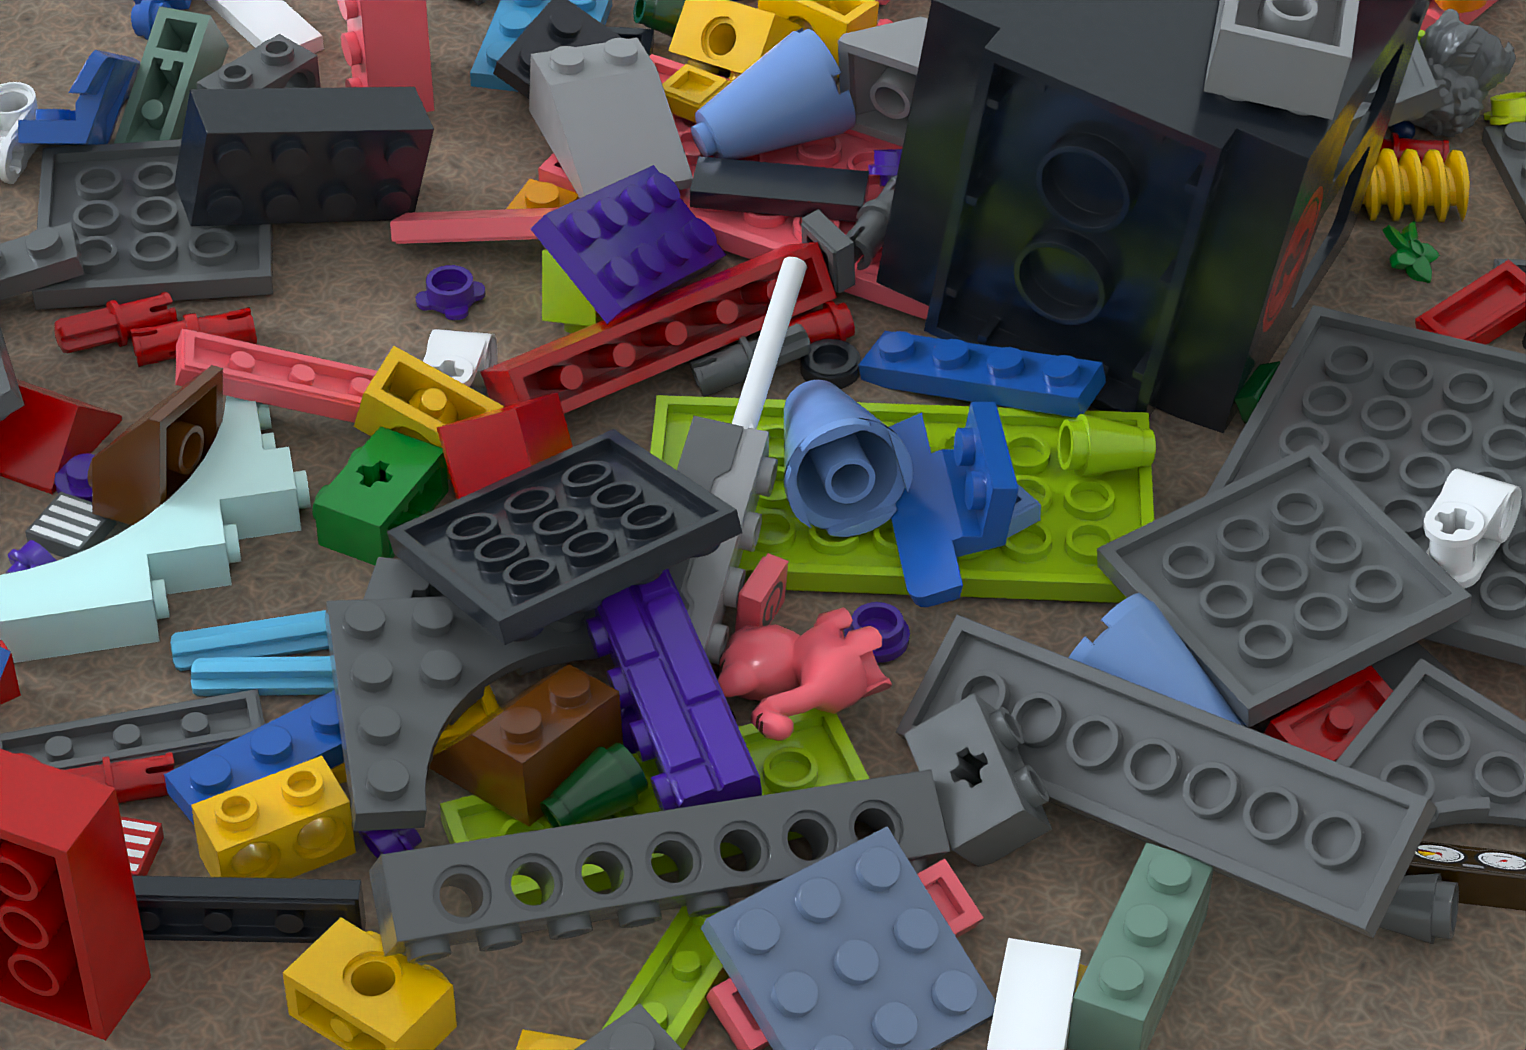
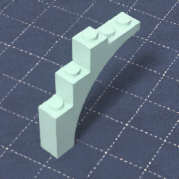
M226 396L223 422L204 460L191 477L166 502L144 519L120 534L85 551L38 567L0 575V640L11 651L14 663L159 642L157 619L170 618L167 594L232 585L229 563L242 562L239 539L301 531L299 509L311 508L306 470L293 472L289 447L276 448L273 432L261 434V430L272 429L268 404Z

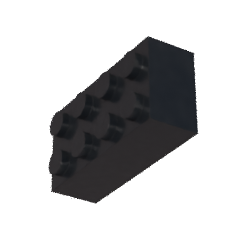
M415 87L190 89L174 183L190 226L394 220L405 213H413L416 210L434 128Z

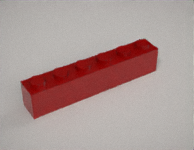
M818 242L784 245L651 300L608 324L604 320L484 369L480 373L489 398L507 407L558 392L562 410L565 414L739 340L738 338L742 336L746 337L762 329L783 260L786 257L799 258L807 265L792 317L833 300L837 296Z

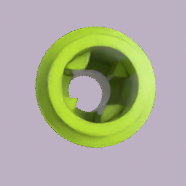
M1085 414L1078 415L1076 420H1064L1060 427L1058 436V459L1060 466L1063 470H1074L1078 477L1138 468L1139 466L1150 467L1155 458L1156 440L1152 429H1141L1137 426Z

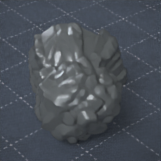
M1447 9L1434 24L1425 30V35L1419 41L1444 106L1431 110L1423 117L1410 122L1423 129H1428L1434 136L1455 137V134H1460L1464 129L1474 125L1480 116L1479 111L1484 109L1482 100L1488 95L1489 90L1503 82L1505 77L1510 74L1516 60L1515 49L1509 41L1504 48L1497 36L1488 33L1480 26L1464 24L1459 20V14L1456 10Z

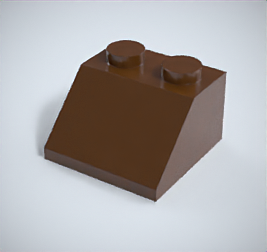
M213 365L208 367L155 405L92 458L87 477L88 484L92 488V514L134 525L166 502L191 477L204 460L223 422V368Z
M567 664L521 691L434 754L430 769L530 827L544 816L540 803L548 798L598 746L607 749L616 742L623 745L619 691Z

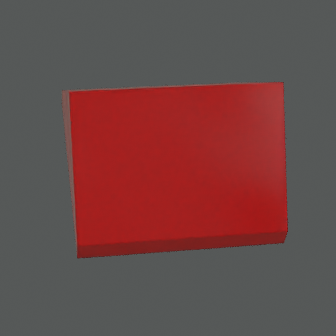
M17 379L24 406L0 421V476L53 495L57 491L54 480L55 473H58L74 456L86 453L91 454L122 421V415Z
M558 392L436 427L457 499L573 447Z

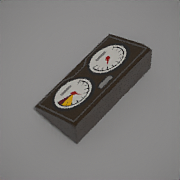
M1421 841L1404 875L1440 873L1442 881L1458 883L1459 903L1526 911V853Z

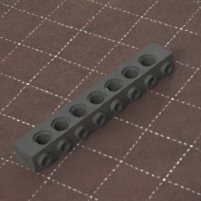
M932 770L381 854L369 870L384 957L406 953L408 963L429 962L451 955L450 946L476 941H478L479 951L501 950L521 944L523 942L521 934L542 930L549 931L551 940L573 938L593 931L592 922L618 918L620 928L639 927L660 921L662 919L661 911L681 908L682 906H687L689 917L717 913L730 907V899L752 896L859 841L854 831L855 822L867 824L874 832L888 827L918 874L950 852ZM788 832L801 834L808 840L812 848L811 861L800 859L791 851L787 839ZM721 843L733 844L742 851L746 860L744 872L735 871L724 863L720 855ZM660 853L667 855L675 862L679 871L677 883L666 882L656 875L651 864L652 854ZM583 865H597L607 873L611 882L609 894H599L587 887L582 878ZM524 875L533 879L540 887L542 893L541 904L527 905L518 900L512 891V876ZM453 886L463 890L468 895L472 904L471 915L457 917L448 913L440 901V888Z

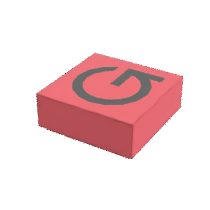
M769 553L766 557H762L738 593L735 632L746 625L758 627L770 625L785 602L788 560Z

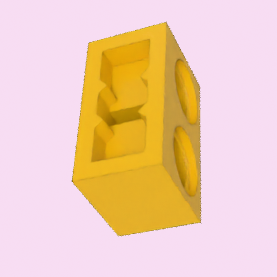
M323 756L191 805L199 855L211 877L293 878L356 853L350 801Z

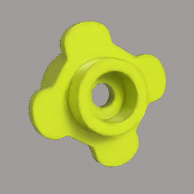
M1526 92L1505 93L1490 98L1491 111L1484 113V120H1490L1491 125L1526 122Z

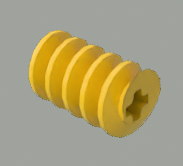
M1383 148L1376 160L1362 203L1365 204L1370 221H1376L1382 205H1388L1393 221H1399L1404 206L1411 205L1416 222H1422L1428 206H1434L1438 222H1445L1450 207L1456 206L1460 220L1463 222L1467 212L1470 188L1469 170L1463 152L1452 150L1448 153L1445 162H1443V158L1438 150L1429 149L1425 153L1422 162H1420L1416 150L1406 149L1398 163L1394 151L1389 148Z

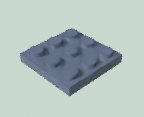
M888 827L708 917L701 927L702 932L773 1050H936L993 1019L996 1000Z

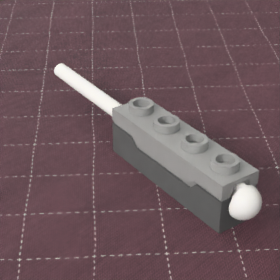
M786 257L783 260L732 424L693 416L677 467V471L737 509L743 532L720 543L719 548L709 555L689 558L668 568L709 662L720 665V657L726 649L729 627L721 625L726 607L737 608L738 593L745 582L746 571L745 569L738 568L743 550L754 552L759 538L762 514L755 513L759 496L770 497L777 475L778 459L769 457V432L757 430V426L807 269L806 263L796 257Z

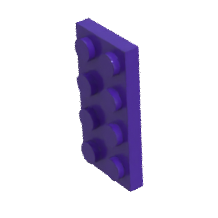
M654 165L545 214L530 228L607 324L706 272L726 256L725 252L717 244L716 235L711 227L703 220L695 217L680 198V192L676 184L667 175L660 173Z

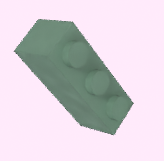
M1146 842L1074 994L1068 1049H1148L1207 916L1213 867L1187 855Z

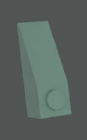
M159 6L114 143L182 139L190 89H197L196 82L223 66L229 47L211 15Z

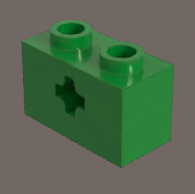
M380 426L363 447H358L354 450L347 465L330 485L323 486L317 493L312 507V516L316 520L318 545L372 565H376L378 557L394 558L395 554L393 553L387 531L433 511L449 492L447 463L443 449Z

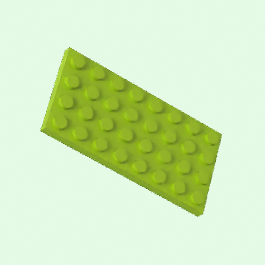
M656 395L650 453L677 470L693 416L732 424L740 398ZM766 399L757 430L769 432V457L778 459V469L770 497L760 495L755 513L762 514V522L754 552L743 550L738 568L745 569L746 571L744 584L762 557H766L769 553L789 561L786 590L909 595L891 518L867 533L850 537L829 535L827 529L811 524L810 528L796 517L788 502L784 487V405L786 400ZM857 402L888 427L922 412L931 453L941 449H954L957 428H965L970 406ZM997 407L1017 484L1041 504V520L1008 537L1004 546L956 557L963 583L960 597L1120 603L1127 597L1098 568L1097 548L1154 521L1152 465L1150 467L1139 466L1138 468L1078 477L1074 470H1063L1058 459L1060 427L1064 420H1076L1075 417L1017 408ZM1087 410L1084 413L1085 415L1137 426L1141 429H1150L1149 413Z

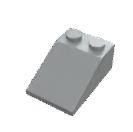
M614 38L606 43L580 47L562 46L552 51L531 54L529 111L579 198L652 165L660 173L667 175L679 190L691 188L693 176L657 68L638 38Z

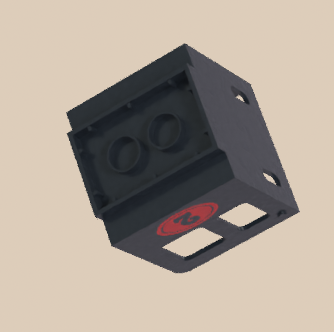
M931 0L876 283L929 306L924 331L940 339H958L973 344L1001 348L1013 347L1021 351L1056 356L1068 355L1076 359L1103 362L1106 383L1090 405L1095 409L1115 412L1149 413L1150 417L1155 408L1179 419L1224 433L1239 410L1235 402L1236 396L1260 364L1270 362L1350 237L1359 215L1423 19L1429 8V0H1359L1352 59L1333 120L1313 115H1297L1286 109L1250 101H1234L1223 95L1204 91L1220 0ZM1381 75L1370 107L1344 145L1350 124L1358 108ZM1347 180L1332 227L1304 270L1318 225Z

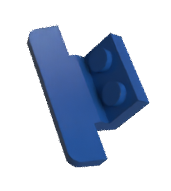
M94 50L68 92L80 94L75 103V111L70 109H35L36 120H18V143L40 145L108 144L112 138L124 101L129 99L141 62L133 57Z
M996 402L970 403L965 428H957L954 449H941L931 453L922 412L889 427L904 443L913 466V480L909 491L907 492L905 488L901 497L895 503L898 510L893 514L891 520L907 591L913 602L919 607H931L960 598L963 583L956 557L1006 544L1019 488Z

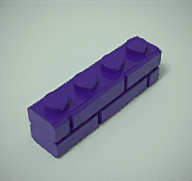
M669 569L663 570L662 574L650 583L632 585L604 598L603 602L594 609L596 616L585 620L586 627L597 657L600 658L610 654L615 668L607 670V677L610 687L619 691L620 708L624 709L632 706L637 721L628 723L640 761L643 763L654 759L660 773L651 777L652 787L660 810L665 811L762 796L760 775Z

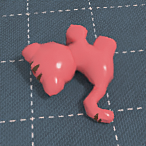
M844 607L819 613L814 627L801 636L776 624L761 627L746 625L730 636L727 648L721 654L718 682L725 697L738 696L751 701H759L760 703L752 711L751 723L765 738L777 741L786 740L794 730V723L789 716L805 713L813 708L836 714L854 705L864 697L877 694L891 687L890 679L881 672L873 654V650L882 647V636L876 628L866 626L849 631L844 638L843 630L849 628L853 621L849 611Z

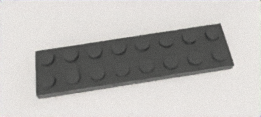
M958 614L896 730V733L906 740L904 733L975 693L996 710L1004 707L1012 715L1024 740V743L1019 745L1017 749L1024 765H1030L1042 780L1049 796V802L1141 841L1187 855L1213 867L1214 871L1371 938H1374L1437 810V807L1427 797Z

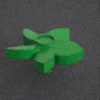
M1415 221L1402 229V233L1390 225L1382 229L1388 241L1397 249L1389 258L1392 268L1406 269V273L1412 280L1430 283L1432 279L1430 263L1435 261L1440 255L1433 246L1428 243H1421L1418 240Z

